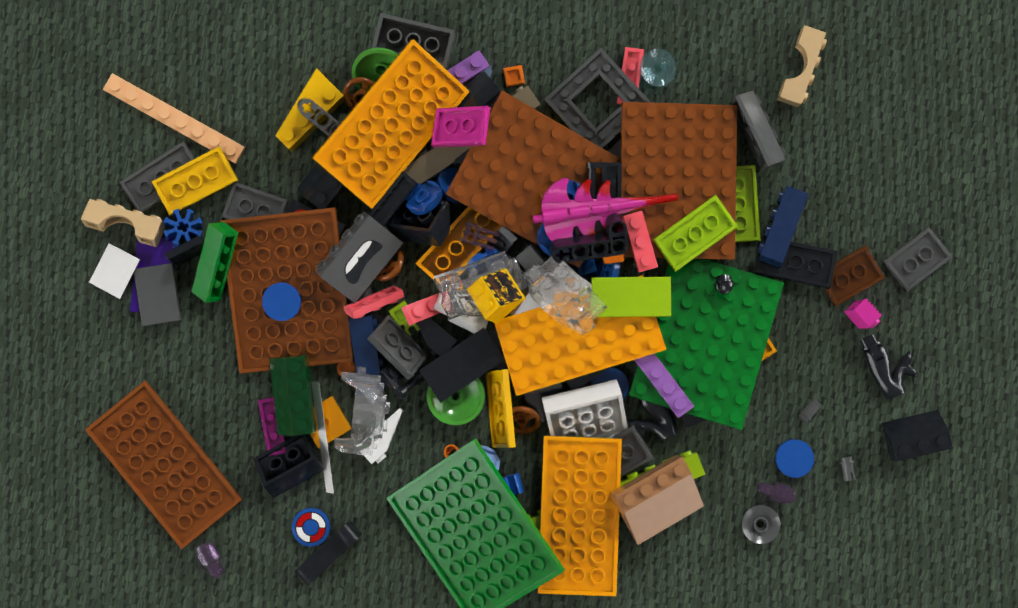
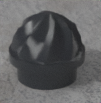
M719 275L716 277L714 286L719 293L728 294L733 289L734 281L730 275Z

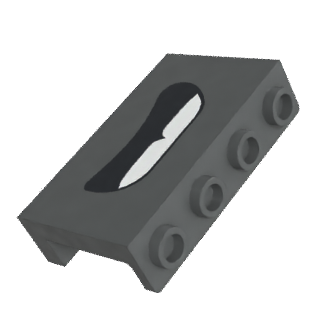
M365 212L355 218L352 227L342 234L340 242L330 249L329 255L318 264L316 273L353 303H356L403 244V242Z

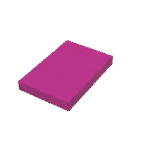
M473 106L436 109L431 145L435 148L484 146L486 144L490 107Z

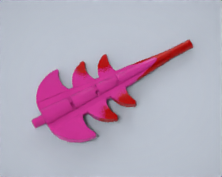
M563 178L554 182L547 189L542 199V214L533 216L534 224L543 222L545 232L551 241L573 237V229L577 226L583 235L596 234L595 222L600 220L605 229V220L610 214L620 215L660 203L678 201V195L674 193L661 196L611 198L610 181L606 180L598 190L597 199H592L590 195L591 180L587 179L577 188L574 200H570L567 195L569 179Z

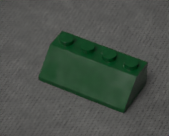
M308 354L269 358L278 435L313 434L317 429Z

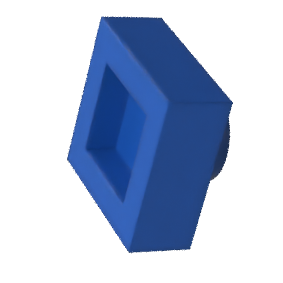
M596 258L583 261L581 267L578 268L580 277L586 278L600 272Z

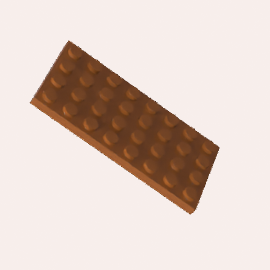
M147 381L142 382L85 429L181 549L185 548L243 500Z

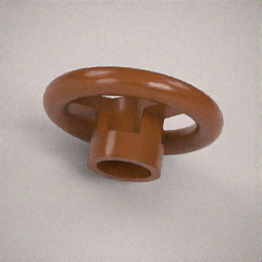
M356 77L348 81L343 89L346 105L353 109L362 99L359 95L364 96L367 93L368 85L372 87L375 82L365 77ZM362 83L361 89L356 93L349 94V90L354 84Z
M400 249L396 252L398 261H394L391 258L376 276V280L387 281L401 272L404 255Z
M526 406L512 408V413H515V415L513 414V421L520 425V428L514 426V433L529 434L540 427L541 418L535 410ZM535 418V424L527 428V422Z

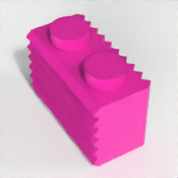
M868 299L857 300L844 311L859 329L873 328L880 322L881 313L871 305V302H868Z

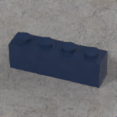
M789 186L786 187L785 192H780L777 202H780L779 208H774L770 218L774 220L772 226H767L764 234L767 237L766 242H761L757 252L761 254L760 261L781 268L809 193Z
M373 314L365 315L358 319L351 317L348 321L360 395L384 392V387H387V385L378 375L382 370L381 368H384L383 356H379L378 349L367 339L378 326L377 318L373 319Z

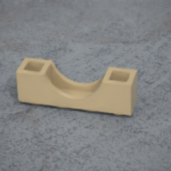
M806 25L803 26L795 48L803 56L804 68L799 76L783 81L777 97L778 101L795 107H799L802 103L805 104L808 97L807 87L812 85L815 77L812 74L813 70L818 67L821 57H818L819 52L824 49L827 39H824L826 32Z
M89 199L81 217L85 227L102 232L113 224L127 223L135 228V236L140 243L158 247L165 230L162 219L156 215L147 216L138 210H126L121 205H109L101 199L96 201Z

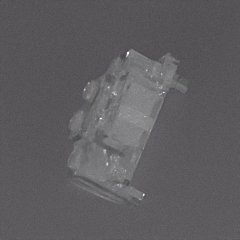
M505 251L434 276V282L442 295L441 305L449 320L459 316H483L467 288L484 275L506 268L520 289L522 274L515 258L509 259Z
M552 256L541 266L535 262L522 274L533 300L552 318L567 328L576 331L579 335H584L596 326L593 320L607 308V305L564 261L561 263L555 262Z
M358 366L357 373H341V380L356 388L351 438H335L334 447L343 453L372 456L373 449H377L378 438L382 439L383 432H387L388 420H384L385 414H389L390 402H386L387 395H383L384 383H380L381 376L365 374L366 367Z

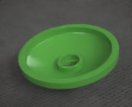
M371 48L363 51L356 57L353 63L352 78L365 77L376 82L399 54L386 48ZM357 83L355 85L358 89H361L362 83ZM368 85V87H367V90H366L367 92H368V90L371 88L370 85Z
M479 378L456 392L459 394L458 400L452 399L451 395L441 403L430 386H428L427 403L432 414L441 422L449 425H462L472 421L482 410L485 400L484 387Z

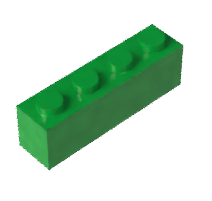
M225 222L208 224L192 293L205 303L221 301L238 232Z

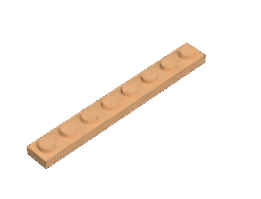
M113 73L103 88L109 94L210 150L220 146L226 158L235 164L245 149L239 143Z

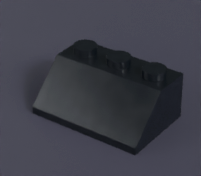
M318 163L313 166L298 186V190L307 200L319 209L331 208L346 188Z
M406 200L387 224L388 229L400 241L441 246L450 232V204L448 201H440L432 211L423 215H415L406 207L408 202Z
M938 410L882 423L890 460L897 462L953 449L949 430Z
M307 434L295 435L253 458L262 484L273 498L324 471L321 460ZM283 447L287 449V452L285 454H275V456L270 455L276 451L282 450Z

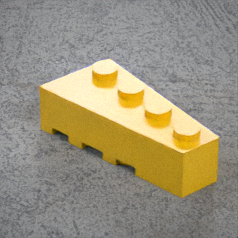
M317 68L275 135L291 152L317 128L298 111L297 103L300 99H311L330 115L344 102V95ZM304 103L302 105L304 107L303 112L305 110H308L311 114L315 113V111L309 107L310 103ZM323 114L319 115L317 123L321 124L326 119V116Z

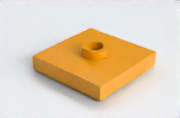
M333 396L322 402L327 443L351 430L352 427ZM316 420L317 431L310 435L319 449L320 442Z

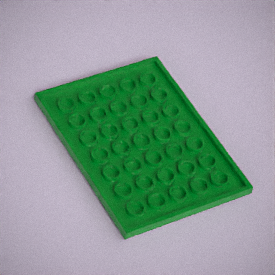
M693 259L676 272L668 264L665 277H671V317H656L667 350L655 353V355L694 405L686 414L742 430L784 282L706 259ZM730 275L734 281L732 291L728 294L719 293L714 286L717 276ZM638 366L629 396L671 409Z
M476 438L386 498L460 608H505L565 570Z

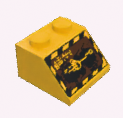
M506 268L480 277L467 288L485 320L494 323L500 322L526 299Z

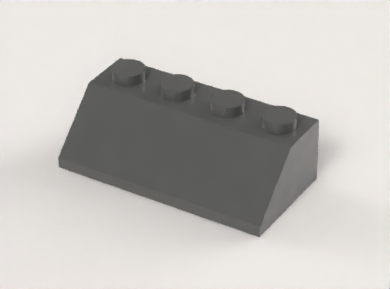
M754 91L735 96L730 105H737L738 123L762 172L785 161L786 153L776 140L778 139L776 131L771 129L768 123L770 122L768 114L765 111L763 112L760 106L762 104L758 94L755 95Z

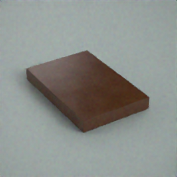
M864 245L835 262L830 289H824L836 307L883 280L885 277L869 249Z

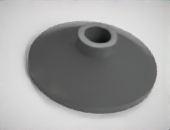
M756 505L748 509L744 514L742 530L750 541L757 544H766L773 541L779 534L780 518L772 508L765 505ZM762 520L763 526L757 527V521Z

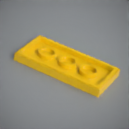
M219 146L151 182L169 216L173 215V210L179 209L181 211L239 180L222 148Z
M509 370L488 371L485 373L492 447H516Z

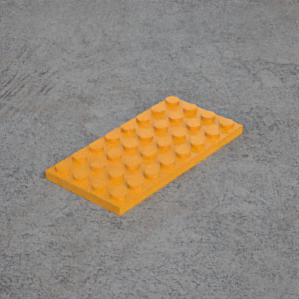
M411 39L315 153L312 159L370 209H373L402 171L407 168L432 138L436 109L457 107L470 91L414 39Z
M592 291L503 318L498 323H494L516 396L667 350L656 317H592Z
M544 436L540 533L565 570L563 573L539 586L538 593L616 596L619 510L610 493L620 488L622 439Z

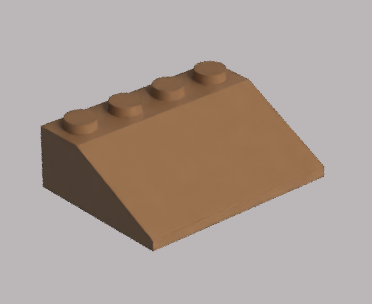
M678 455L671 457L610 493L637 545L704 506L692 473L684 458Z

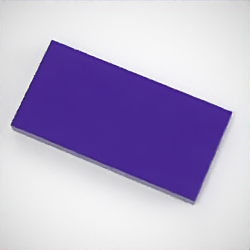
M161 237L158 247L140 243L137 239L136 258L140 259L135 269L172 263L167 260L165 253L174 249L172 241L175 239H170L167 242L165 238ZM133 276L130 311L140 312L135 276Z

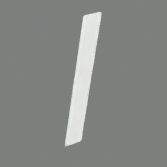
M312 382L325 487L327 493H334L319 382Z

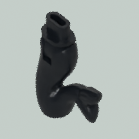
M874 333L860 340L863 346L861 350L864 351L867 366L886 399L890 400L905 393L903 376L918 377L915 368L910 366L912 361L910 351L900 360L891 376L890 357L886 348L880 344V340L877 341Z
M640 399L638 400L642 408L656 418L658 422L639 419L627 420L629 427L635 425L642 439H644L647 431L652 432L660 441L679 433L676 421L669 408Z

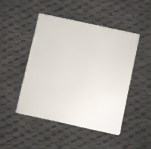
M108 244L89 283L120 299L140 259Z

